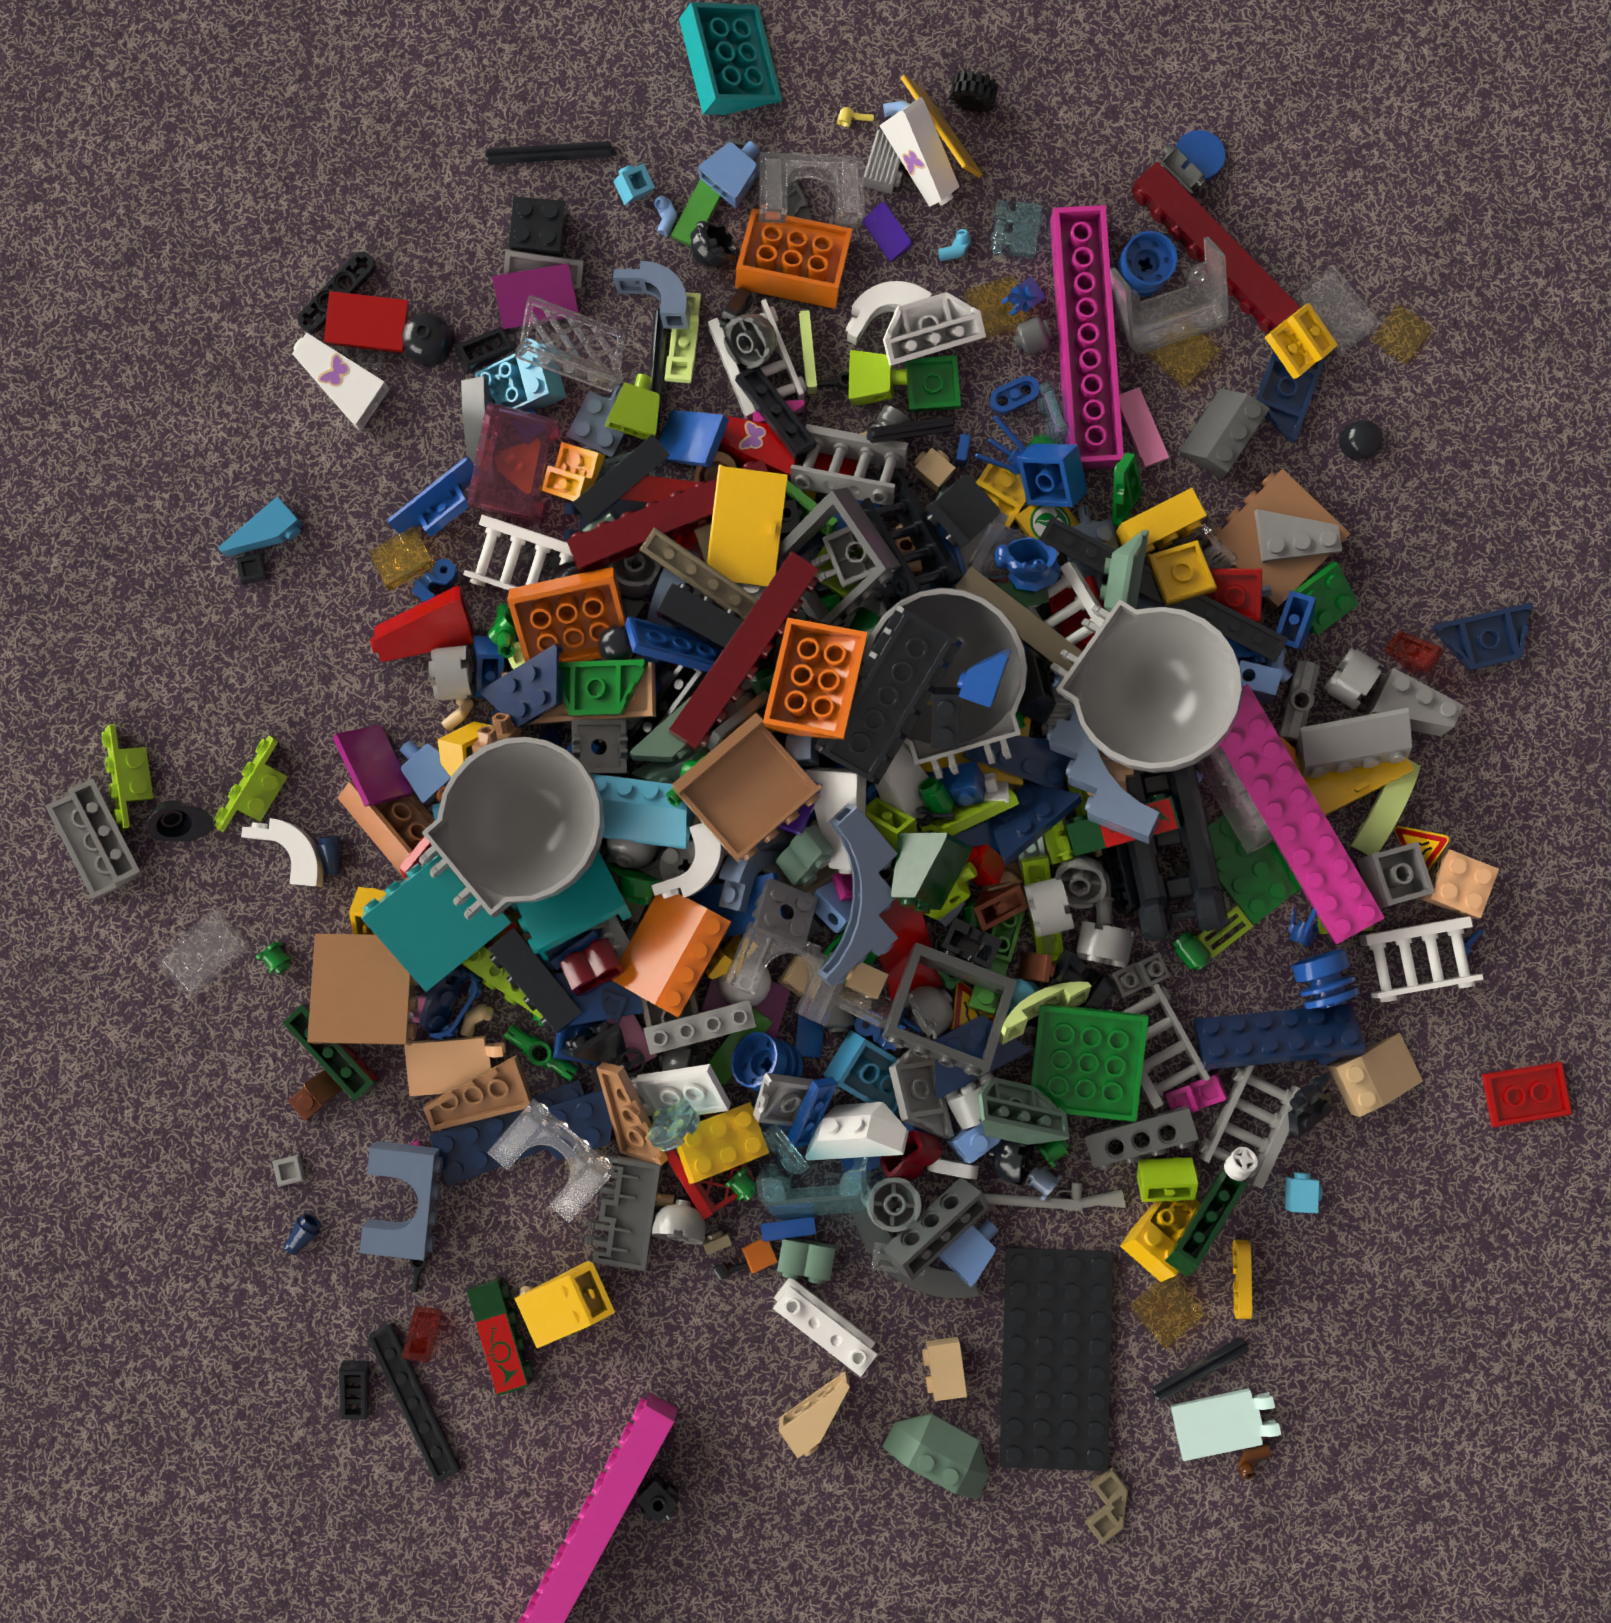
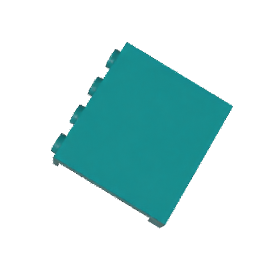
M599 851L591 867L583 876L560 894L538 902L511 904L514 912L519 911L522 916L518 919V922L524 933L529 932L532 937L528 940L535 955L540 953L544 961L549 960L545 953L547 950L617 914L620 915L622 921L632 917Z
M440 854L427 864L420 866L417 863L406 872L408 876L401 883L396 880L384 890L386 895L380 900L374 898L362 908L365 912L362 913L361 917L425 992L511 923L510 917L505 911L498 917H493L484 908L474 917L467 919L464 916V912L477 899L473 895L462 905L456 906L453 903V899L466 888L455 872L449 867L437 877L433 878L430 875L432 867L443 859Z

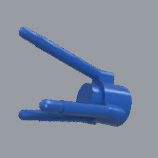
M995 415L993 419L1020 451L1015 448L1012 452L990 438L988 442L1009 457L1007 462L1010 465L979 453L975 454V457L1008 470L1016 476L1018 472L1020 473L1017 457L1027 447Z
M1294 906L1287 931L1291 933L1289 940L1299 942L1310 947L1311 941H1315L1319 930L1318 922L1315 927L1313 926L1317 915L1314 908L1307 923L1298 921V924L1295 925L1296 910Z

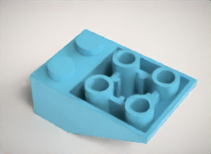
M534 344L475 373L476 377L485 375L487 377L496 419L524 413L532 407L535 410L550 406L566 398L554 349Z

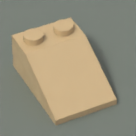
M1400 1033L1367 1047L1363 1055L1348 1056L1328 1066L1351 1115L1358 1117L1388 1104L1423 1082Z
M846 1371L779 1417V1432L797 1459L803 1454L807 1457L818 1449L819 1446L817 1444L821 1442L850 1388L849 1376Z

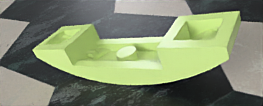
M686 292L691 314L689 329H672L665 381L691 383L697 349L701 293Z
M1409 760L1415 770L1381 788L1365 822L1361 824L1351 847L1368 856L1379 853L1411 795L1420 771V765Z
M1089 982L1061 983L1044 988L1028 996L1006 1018L999 1042L1003 1045L1024 1034L1027 1021L1038 1016L1040 1005L1054 1004L1077 1007L1085 1003L1091 985Z

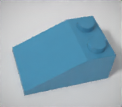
M850 1030L823 1075L826 1078L833 1077L838 1083L837 1086L866 1103L884 1102L896 1117L899 1114L889 1067L898 1058L853 1030Z

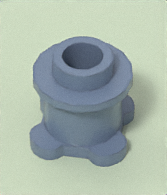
M1037 1165L1027 1177L1031 1180L1028 1186L1032 1185L1043 1194L1040 1199L1044 1201L1063 1176L1059 1175L1056 1178L1045 1169L1047 1166L1044 1165L1040 1168Z

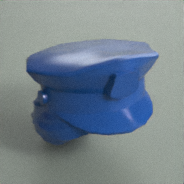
M1026 537L1014 540L1009 545H1000L995 550L994 558L997 567L1000 569L1007 568L1010 571L1008 578L1016 589L1036 592L1054 585L1061 573L1060 565L1056 561L1058 556L1056 549L1052 546H1047L1039 539Z

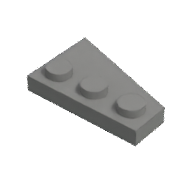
M506 249L503 274L569 263L574 289L581 288L584 260Z
M1259 509L1254 511L1262 563L1335 554L1342 551L1339 525Z

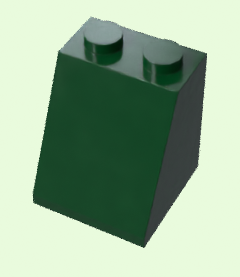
M899 833L891 898L900 901L901 906L914 908L916 913L930 914V910H941L972 852V846L948 833Z

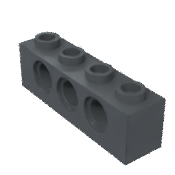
M1187 1105L1137 1118L1136 1122L1127 1121L1084 1133L1093 1167H1099L1100 1170L1113 1168L1116 1166L1115 1162L1125 1160L1126 1163L1139 1161L1142 1159L1141 1155L1151 1153L1152 1156L1167 1153V1148L1169 1147L1187 1148L1194 1145L1193 1141L1199 1140L1190 1109ZM1166 1125L1173 1126L1175 1129L1174 1135L1171 1138L1161 1137L1160 1130ZM1140 1132H1144L1149 1136L1148 1142L1142 1146L1134 1142L1135 1135ZM1115 1139L1123 1143L1121 1151L1116 1153L1108 1149L1109 1142Z
M960 1177L919 1215L916 1222L913 1220L907 1226L908 1229L901 1231L883 1250L892 1265L913 1281L990 1208L982 1192Z

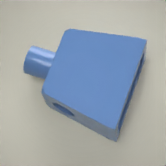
M751 141L741 150L735 144L729 142L698 166L699 178L736 209L758 175V165L753 160L760 153V150Z
M1240 661L1242 686L1248 684L1258 701L1272 704L1283 670ZM1243 677H1249L1252 679V681L1247 682L1243 679Z
M409 740L400 748L401 753L408 759L400 769L419 799L424 804L429 805L436 798L438 790L448 784L451 776L441 765L439 750L428 743L419 749L412 740Z
M832 881L814 892L813 896L818 897L814 912L834 932L839 933L846 929L852 900L840 901Z
M981 1122V1124L968 1129H959L954 1133V1137L947 1138L945 1141L961 1162L971 1164L997 1145L1001 1139L986 1136Z
M986 1220L978 1230L972 1225L938 1257L971 1288L997 1250L989 1241L999 1230L989 1220Z

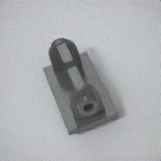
M1167 146L1163 151L1166 156L1164 158L1157 156L1156 159L1178 180L1188 193L1196 195L1197 192L1194 188L1195 186L1201 188L1207 181L1204 178L1205 174L1193 163H1190L1184 170L1182 166L1188 158L1176 146Z

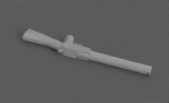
M1072 1182L1071 1190H1060L1055 1194V1197H1046L1044 1201L1040 1199L1041 1197L982 1193L987 1204L1075 1210L1083 1214V1208L1093 1206L1126 1208L1122 1189L1082 1198V1183ZM1060 1192H1071V1198H1058L1057 1195Z

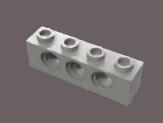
M746 1000L643 1029L650 1055L754 1028L757 1024L751 1001Z

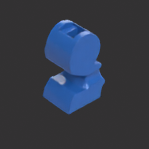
M438 560L433 565L432 574L425 572L421 578L414 581L415 585L411 591L416 597L425 602L435 597V594L431 592L433 587L447 589L453 587L458 579V571L450 560Z
M862 1013L857 1016L854 1026L858 1034L865 1037L873 1035V1042L877 1043L884 1050L892 1049L896 1051L897 1048L893 1047L894 1044L881 1038L882 1032L878 1016L872 1013ZM898 1025L897 1028L905 1030L906 1026Z

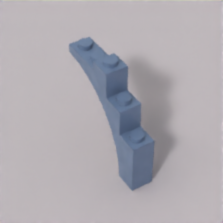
M1073 705L1067 720L1059 718L1056 726L1052 725L1050 727L1047 740H1049L1050 750L1075 759L1069 762L1066 769L1069 785L1095 795H1090L1085 806L1088 820L1150 844L1160 821V813L1132 797L1110 775L1099 755L1097 747L1083 730Z
M847 803L829 820V823L840 837L848 855L853 880V900L849 921L843 937L830 959L817 972L832 987L845 980L848 972L855 965L861 964L866 959L867 953L872 952L879 957L881 954L888 952L892 948L893 942L898 939L879 916L880 913L887 911L892 906L893 900H895L891 898V887L879 875V872L887 869L892 864V859L897 853L857 806Z

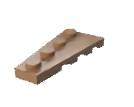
M516 1055L429 1101L423 1109L431 1131H436L531 1108L534 1102Z
M602 1062L596 1069L620 1153L663 1165L668 1160V1157L625 1068Z

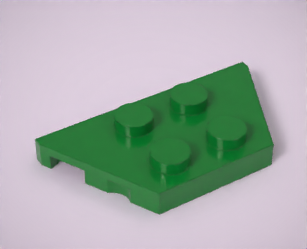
M637 659L559 662V669L563 670L561 689L568 714L573 717L624 715L648 666V661Z

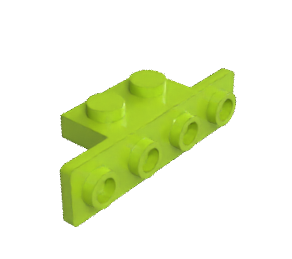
M109 724L105 728V732H102V744L104 748L107 747L109 756L105 759L106 771L111 773L112 783L109 784V793L111 799H115L116 809H113V819L116 825H119V831H125L130 827L126 802L153 799L146 747L119 749L115 724Z
M268 736L266 740L262 739L255 751L257 753L253 762L249 761L242 771L244 777L239 785L235 784L228 795L230 800L225 808L221 807L214 818V821H216L215 826L218 830L225 831L237 810L259 822L262 821L287 779L285 774L265 764L278 743L275 738Z
M483 945L462 962L464 966L483 978L481 982L494 991L497 988L503 992V998L515 1006L519 1003L538 1018H543L537 1009L532 1011L525 1003L523 998L526 995L520 988L515 990L506 979L509 976L507 971L503 967L498 969L490 959L492 953L487 947Z

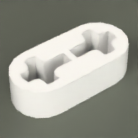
M940 1157L934 1164L928 1166L927 1170L967 1179H977L979 1165Z

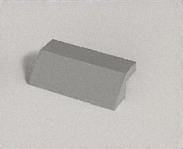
M91 779L68 789L70 795L47 804L45 807L91 898L95 900L120 888L141 872L94 779Z

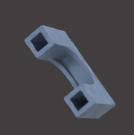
M376 1141L370 1147L367 1174L395 1177L406 1181L416 1192L418 1211L415 1217L404 1222L368 1219L362 1226L360 1253L424 1261L429 1252H433L435 1236L431 1235L432 1226L436 1225L438 1210L434 1209V1204L440 1194V1183H437V1174L441 1173L443 1166V1157H439L440 1148Z

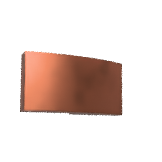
M1021 952L1017 978L1049 982V977H1053L1055 971V962L1052 961V955Z

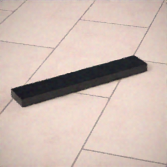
M391 1322L366 1335L435 1483L459 1472L461 1467L393 1323Z

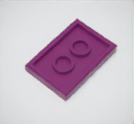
M569 263L492 276L503 329L579 316Z
M382 725L336 733L333 740L365 807L410 797L413 794V790L400 769L401 765Z
M719 977L711 979L701 1012L731 1005L721 995L718 985ZM771 981L768 995L761 1003L754 1007L773 1021L765 1033L776 1038L791 991L783 985Z

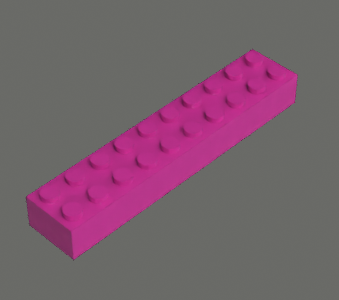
M1106 205L1054 208L1050 218L1065 444H1076L1079 446L1083 470L1115 468L1116 464L1124 456Z
M1244 684L1242 686L1243 696L1238 718L1228 737L1219 745V748L1308 901L1315 909L1331 940L1338 944L1385 917L1248 684Z
M652 1393L648 1395L647 1399H640L631 1418L634 1420V1423L632 1424L628 1421L618 1442L621 1445L620 1448L614 1446L604 1467L607 1469V1472L601 1470L591 1491L594 1495H587L577 1516L580 1520L574 1519L564 1543H561L550 1567L547 1568L537 1591L532 1595L518 1623L565 1622L670 1431L678 1408Z

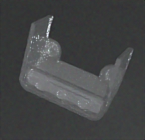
M1210 237L1204 238L1205 262L1194 265L1188 271L1186 277L1187 286L1140 301L1138 292L1128 285L1116 268L1110 269L1114 307L1127 343L1134 352L1144 353L1219 328L1227 321L1229 311L1226 255Z

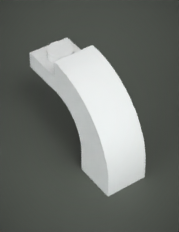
M903 281L884 282L871 287L861 294L852 305L851 314L857 318L852 317L846 327L848 332L847 341L857 345L866 328L875 317L886 312H895L897 306L931 297L932 293L918 285Z
M271 818L269 829L268 824L252 823L251 827H242L241 837L276 841L287 850L291 859L290 884L323 886L324 867L317 845L304 830L289 822Z
M703 823L689 827L695 844L693 864L684 874L651 885L655 896L662 894L664 899L678 895L679 888H681L683 898L692 896L704 889L718 873L723 861L725 848Z

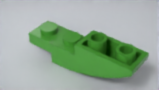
M1020 912L991 927L989 934L1002 939L992 966L988 970L1006 976L1025 914L1024 912ZM974 985L967 1008L993 1016L1000 994Z

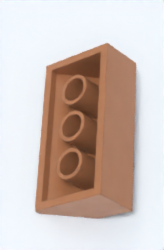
M353 780L348 782L338 796V800L401 874L400 865L423 839L424 835L422 832L434 822V817L414 793L410 797L365 807Z

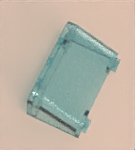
M869 1157L855 1158L853 1167L848 1171H843L840 1185L792 1189L791 1176L781 1175L776 1169V1164L763 1165L756 1179L759 1199L770 1216L775 1219L863 1212L867 1210V1203L872 1189Z

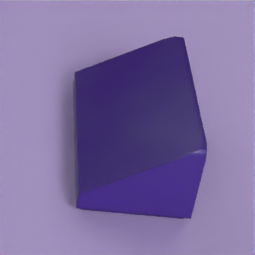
M884 201L862 220V223L890 263L912 248L911 239Z

